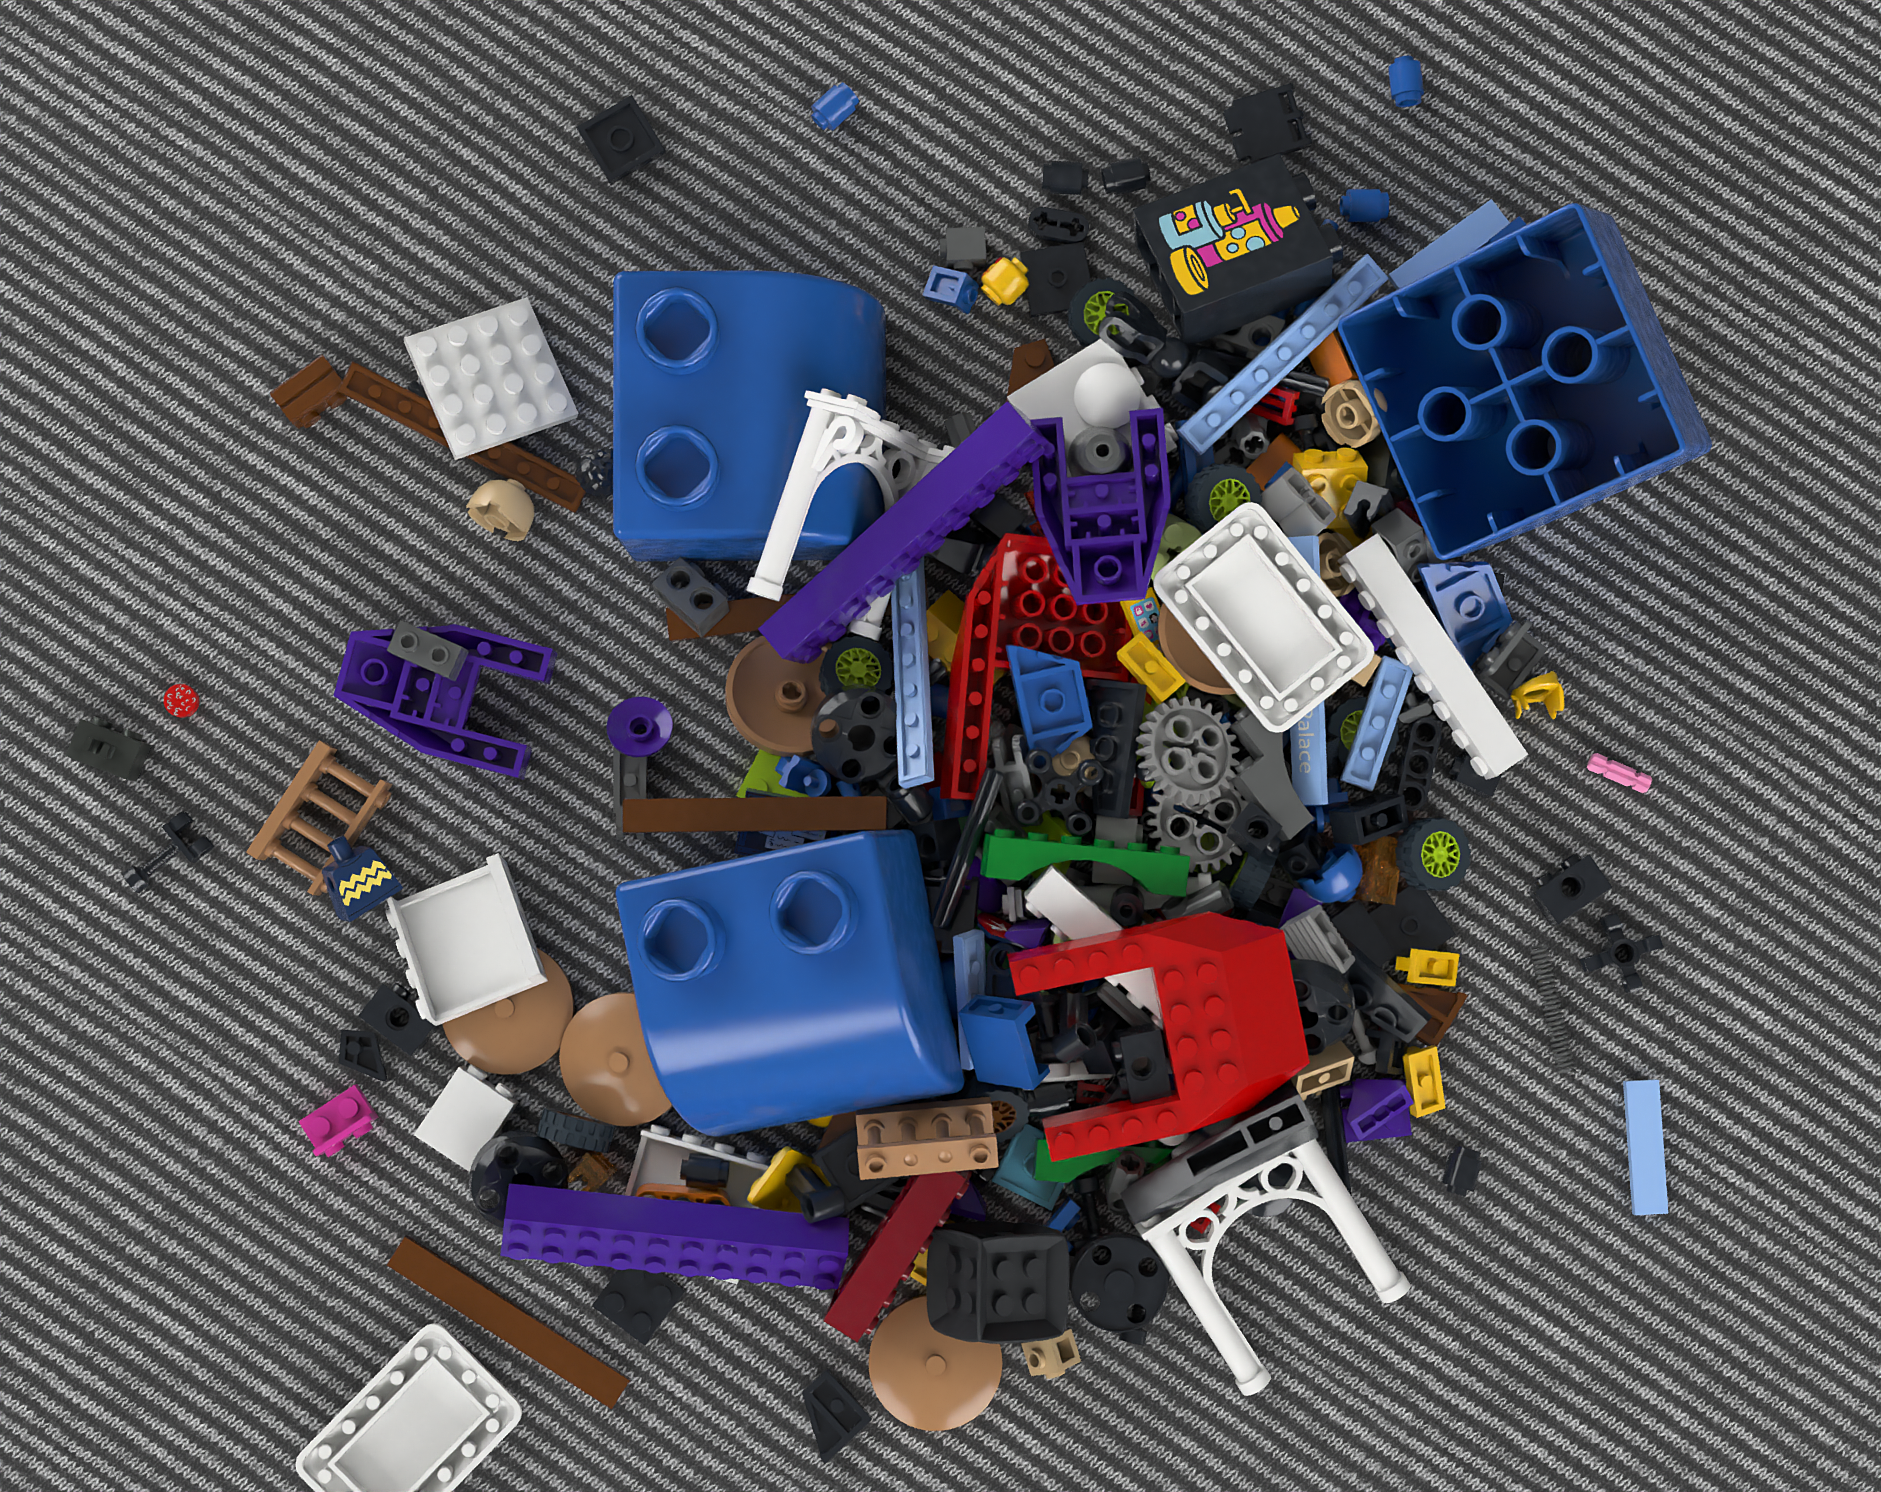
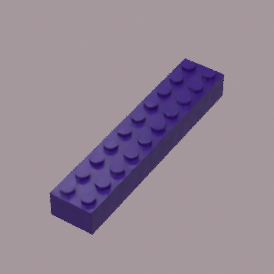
M1007 401L761 625L758 630L782 659L800 664H809L815 661L823 652L821 648L830 640L833 642L843 636L847 631L846 626L854 618L858 620L870 611V604L875 599L886 596L895 588L896 584L894 582L903 574L908 575L920 565L919 560L927 552L932 553L939 549L945 542L944 537L950 531L962 528L969 521L970 517L968 515L977 507L982 508L994 498V492L1002 484L1008 485L1013 482L1020 473L1018 470L1024 464L1037 460L1044 453L1045 449L1043 447L1049 441L1021 410Z
M509 1184L500 1256L510 1257L514 1260L535 1259L544 1260L547 1263H575L584 1267L596 1265L612 1267L617 1270L637 1269L646 1270L650 1273H677L686 1277L698 1275L714 1277L718 1280L738 1279L748 1280L751 1283H779L788 1287L799 1285L815 1287L820 1290L838 1289L848 1256L849 1218L831 1217L809 1223L804 1218L803 1213Z

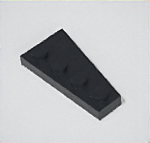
M1086 678L1087 690L1091 691V706L1088 707L1093 723V739L1089 740L1090 753H1093L1095 760L1102 765L1104 770L1102 780L1092 786L1093 814L1128 819L1137 760L1136 751H1138L1139 746L1136 737L1140 736L1141 732L1139 726L1142 724L1147 685ZM1095 769L1091 771V777L1095 774Z
M1337 929V933L1344 940V944L1351 951V955L1355 957L1354 963L1343 973L1353 989L1355 1011L1357 1009L1371 1016L1372 1022L1409 1043L1430 1021L1432 1016Z

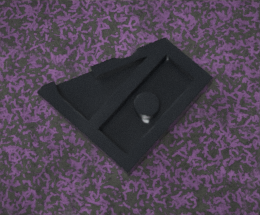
M828 1368L802 1391L812 1430L820 1451L821 1461L826 1464L873 1417Z

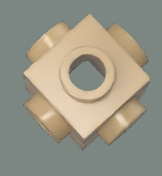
M1065 1329L1064 1334L1057 1338L1021 1343L1031 1376L1045 1374L1046 1379L1055 1378L1065 1374V1369L1081 1362L1072 1329Z

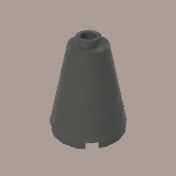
M1108 427L1085 429L1075 437L1069 447L1067 463L1072 477L1131 472L1133 467L1131 445L1126 437L1115 429ZM1096 450H1104L1108 455L1100 457L1097 455Z

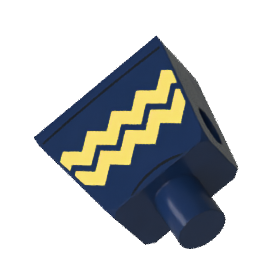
M345 836L339 837L327 845L335 861L322 869V875L336 915L340 920L351 922L403 889L400 882L370 847L359 846L352 850Z

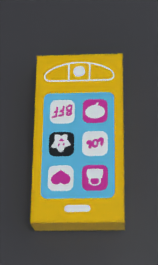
M1150 587L1147 590L1145 599L1120 601L1134 637L1142 631L1162 653L1157 632L1160 605L1153 588Z

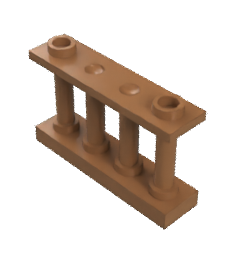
M320 740L246 851V853L257 860L276 857L312 880L313 883L307 892L320 896L322 892H328L322 875V869L319 870L281 845L282 841L279 840L285 829L290 830L292 828L330 852L327 845L334 839L299 817L300 813L297 811L302 803L310 800L350 825L344 836L352 848L376 809L379 808L381 810L390 799L391 792H389V789L392 786L388 781L381 779L376 787L337 763L336 757H334L337 749ZM322 773L332 774L368 797L358 814L318 790V785L315 783ZM332 854L323 868L335 861Z
M990 1097L855 1110L858 1145H862L857 1146L860 1180L999 1167L996 1133L993 1132Z

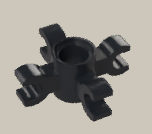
M1617 913L1599 917L1608 941L1603 946L1602 952L1579 959L1583 972L1594 971L1609 965L1618 968L1625 993L1642 990L1643 985L1634 965L1638 963L1641 954L1664 947L1660 935L1653 934L1633 941L1624 937L1621 921ZM1620 944L1626 947L1628 953L1627 958L1623 962H1619L1615 957V949Z

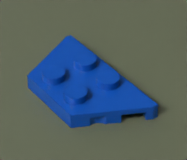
M1486 561L1420 563L1416 565L1441 627L1471 671H1473L1471 666L1481 653L1487 654L1495 644L1496 638L1503 634L1513 622L1491 565Z
M1012 644L1005 645L1027 750L1029 752L1036 747L1043 748L1053 758L1058 753L1061 754L1066 750L1072 741L1083 736L1093 727L1080 663L1077 660ZM1042 755L1036 756L1033 760V764L1036 767L1044 763Z

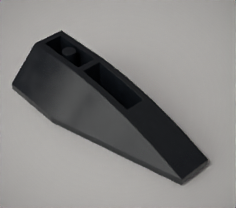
M1289 1079L1252 1109L1200 1128L1123 1190L1120 1195L1134 1225L1314 1140L1319 1137V1134L1292 1080Z

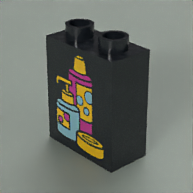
M1280 153L1133 209L1135 246L1180 339L1188 347L1319 297L1331 287L1332 264L1343 260L1340 239L1331 223L1317 227L1310 211L1315 210L1317 207L1315 193L1310 180L1304 172L1291 176Z

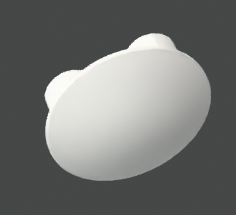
M1101 363L1092 366L1081 375L1075 387L1074 402L1079 415L1091 426L1112 429L1120 428L1130 421L1129 411L1138 410L1140 388L1133 374L1123 366L1114 363Z

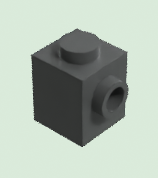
M985 227L946 228V238H939L940 258H946L947 268H953V270L959 272H970L973 270V267H985Z

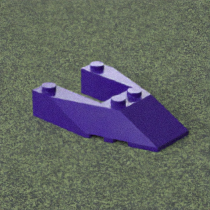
M1163 408L1129 411L1134 472L1067 478L1062 417L1030 420L1049 441L1043 447L1045 449L1044 453L1032 462L1035 512L1076 605L1142 600L1146 597L1171 504Z
M457 624L417 627L469 651L456 681H452L389 653L387 649L396 629L351 631L335 687L334 697L421 753L524 780L532 752L531 747L465 730L481 667L550 685L558 655L556 651L551 648Z

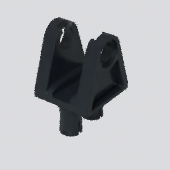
M1010 943L994 945L987 957L986 996L1033 1002L1040 1040L1053 1038L1059 1034L1060 1029L1054 1006L1057 1005L1062 995L1068 993L1066 988L1060 986L1016 996L1010 965L1009 969H1004L1000 964V955L1003 950L1015 953L1026 948ZM1026 1023V1024H1025V1027H1026L1027 1034H1028V1038H1029V1041H1030V1044H1031V1043H1032V1039L1030 1038L1028 1026H1027V1023Z

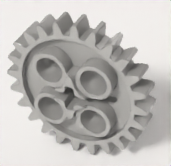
M1187 696L1179 700L1172 698L1154 707L1155 711L1146 715L1148 721L1139 726L1145 734L1136 737V741L1144 745L1142 749L1136 751V754L1145 758V761L1138 765L1139 768H1148L1149 773L1144 778L1145 781L1154 778L1156 783L1153 791L1165 789L1164 799L1167 800L1175 796L1176 805L1184 802L1187 803L1188 807L1198 803L1203 805L1220 797L1222 791L1230 788L1227 781L1236 777V774L1230 769L1239 765V762L1232 758V754L1239 752V748L1232 747L1230 744L1237 737L1236 735H1227L1226 730L1231 725L1230 722L1221 724L1219 720L1221 719L1222 712L1212 715V704L1209 703L1201 707L1199 698L1190 702ZM1173 726L1177 730L1178 736L1174 733ZM1202 735L1206 738L1207 745L1204 743ZM1168 758L1171 759L1173 763V768L1170 766ZM1198 767L1202 770L1203 777L1199 774Z
M1198 767L1199 774L1203 777L1202 771ZM1229 780L1227 782L1230 788L1222 791L1220 797L1203 805L1198 803L1191 807H1188L1186 802L1180 804V806L1192 813L1201 814L1204 811L1202 816L1204 819L1226 829V833L1222 834L1208 825H1197L1196 819L1174 810L1175 796L1165 800V789L1162 788L1161 795H1150L1157 802L1156 806L1146 807L1147 811L1154 813V818L1146 820L1145 824L1155 826V830L1150 832L1148 837L1159 839L1153 847L1154 850H1160V845L1180 847V853L1190 856L1188 872H1193L1196 864H1198L1200 873L1207 872L1208 864L1215 871L1220 870L1219 860L1231 865L1230 853L1242 855L1237 844L1226 835L1230 825L1248 805L1247 801L1241 799L1242 795L1237 789H1234V785ZM1220 802L1226 803L1229 807V815L1223 821H1220L1215 816V807ZM1176 817H1180L1185 822V830L1179 836H1175L1170 830V824ZM1210 832L1214 836V846L1205 851L1200 845V838L1204 833Z

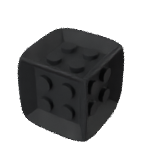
M1007 1221L958 1222L943 1224L942 1227H934L933 1240L928 1247L926 1297L929 1322L935 1331L966 1342L989 1344L1043 1341L1057 1338L1064 1334L1069 1308V1251L1066 1237L1062 1232L1038 1224L1027 1222L1012 1223Z

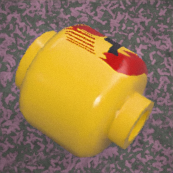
M999 257L981 276L983 283L981 290L996 305L999 306L1001 303L1011 305L1029 286V281L1025 276L1028 269L1016 257L1011 261L1005 257Z

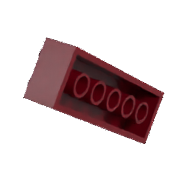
M963 1170L911 1175L839 1284L838 1289L833 1293L823 1319L824 1322L857 1343L864 1333L867 1335L871 1334L879 1321L878 1315L882 1308L885 1307L887 1309L897 1294L896 1288L900 1281L903 1280L905 1282L915 1267L914 1261L918 1253L923 1255L931 1244L934 1227L937 1225L942 1227L952 1211L950 1207L954 1202V1197L960 1200L970 1184L968 1180L973 1171Z

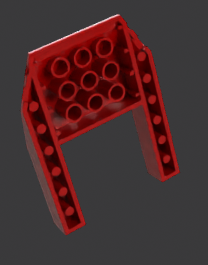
M1004 533L966 596L951 664L940 799L974 801L987 763L994 670L1011 672L1005 645L1012 644L1077 660L1080 663L1083 680L1088 678L1140 684L1117 658L1118 655L1116 654L1134 638L1120 601L1076 605L1045 537ZM1146 691L1145 701L1151 705L1152 697ZM1134 777L1129 816H1142L1144 786L1137 777Z
M1207 911L1007 954L1016 996L1151 968L1175 1090L1171 1091L1172 1096L1134 1104L1130 1100L1042 1118L1051 1162L1189 1133L1252 1109L1310 1063L1285 934L1281 929L1265 927L1254 922L1238 920Z

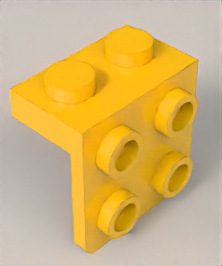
M1339 448L1337 451L1330 452L1308 449L1304 453H1293L1294 469L1305 477L1313 491L1330 505L1336 515L1334 520L1325 529L1350 528L1351 526L1343 512L1357 480L1367 481L1368 466L1359 451L1351 448Z
M785 1146L773 1156L771 1165L763 1176L753 1183L747 1201L764 1210L802 1213L800 1201L785 1185L786 1174L793 1169L794 1165L805 1163L808 1168H811L827 1187L831 1185L820 1167L812 1164V1157L790 1146Z

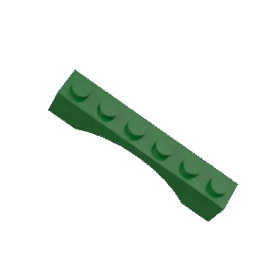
M995 828L994 834L985 833L980 874L985 877L1021 880L1033 871L1053 863L1068 860H1092L1119 868L1131 876L1144 890L1152 894L1186 897L1190 856L1180 853V847L1160 845V851L1147 850L1148 844L1127 842V848L1115 847V841L1097 838L1094 839V844L1081 843L1082 837L1061 835V841L1048 840L1049 834L1028 832V838L1016 837L1014 830Z
M1044 1132L1043 1138H1035L1032 1178L1039 1181L1069 1183L1083 1172L1099 1165L1114 1162L1115 1158L1119 1157L1122 1152H1119L1117 1149H1110L1051 1162ZM1152 1140L1143 1143L1142 1146H1125L1123 1151H1134L1136 1155L1144 1159V1162L1157 1164L1175 1148L1163 1147L1162 1142Z

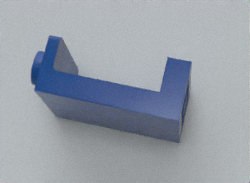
M976 994L958 1012L978 1081L1034 1090L1050 1073L1049 1065L1035 1063L1025 1024L1036 1014L1033 1002Z

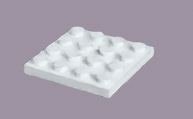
M528 297L405 337L404 339L405 346L455 460L570 421L578 416V411Z

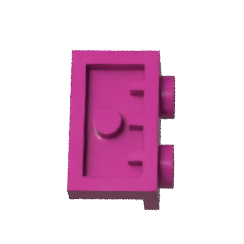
M355 1084L298 1122L315 1147L312 1151L314 1155L319 1156L325 1153L327 1157H330L345 1147L342 1141L351 1135H354L357 1139L372 1130L371 1122L379 1117L358 1084Z

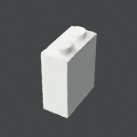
M472 1064L469 1068L466 1066L458 1067L414 1134V1136L469 1172L479 1150L499 1134L519 1101L513 1098L515 1095L514 1091L501 1083H498L497 1086L493 1085L485 1079L487 1074Z

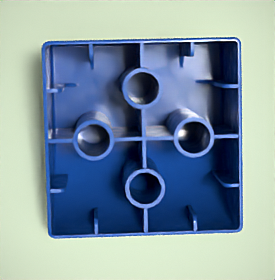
M1577 203L1568 204L1344 316L1338 322V331L1434 554L1441 560L1455 558L1480 550L1552 522L1709 452L1712 447L1711 438L1614 218L1608 213ZM1375 388L1383 393L1387 401L1388 407L1386 412L1378 405L1374 396Z
M622 271L615 275L613 281V532L632 559L639 562L676 561L679 557L684 561H760L811 411V407L807 406L808 399L804 397L806 390L820 393L822 388L839 393L841 399H846L848 394L860 397L868 401L866 407L876 411L881 416L880 422L881 420H887L886 314L884 307L877 298L861 288L842 281L815 275L781 271ZM882 444V454H884L887 446ZM859 462L844 464L829 473L820 483L810 503L791 561L834 560L885 513L884 497L880 484L866 466Z
M862 831L631 880L619 884L616 888L617 905L647 1052L667 1098L679 1115L695 1130L708 1136L719 1137L849 1113L855 1110L956 1093L963 1088L964 1078L934 928L930 921L932 917L917 842L912 831Z

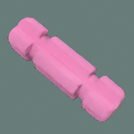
M1598 753L1592 754L1588 761V770L1597 774L1603 773V776L1625 786L1631 785L1632 789L1641 793L1647 792L1650 788L1651 776L1642 772L1637 774L1635 769L1617 761H1607V757Z

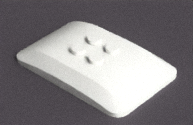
M1248 502L1237 507L1155 575L1153 585L1158 597L1260 723L1271 732H1284L1365 668L1373 659L1374 646L1370 639L1259 504Z
M435 1323L428 1324L300 1452L296 1459V1470L299 1476L315 1492H452L518 1424L522 1416V1407L519 1401L444 1326Z

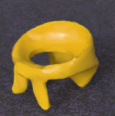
M1554 671L1530 679L1520 687L1512 690L1510 695L1515 707L1516 719H1519L1521 716V706L1524 710L1530 708L1528 703L1543 702L1552 719L1556 718L1557 711H1563L1564 691L1562 685L1558 682L1557 673Z

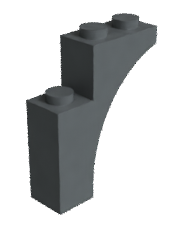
M1244 706L1234 715L1237 720L1229 728L1251 756H1248L1239 765L1235 766L1234 769L1237 771L1236 777L1230 781L1248 804L1252 802L1283 826L1279 835L1282 841L1290 840L1310 823L1314 817L1299 799L1289 779L1283 755V732L1275 733L1267 730L1250 709Z

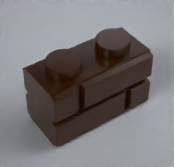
M323 354L270 392L271 397L289 421L298 429L302 426L304 428L313 426L320 420L321 416L319 414L329 406L331 409H334L343 404L347 399V396L337 391L343 380Z

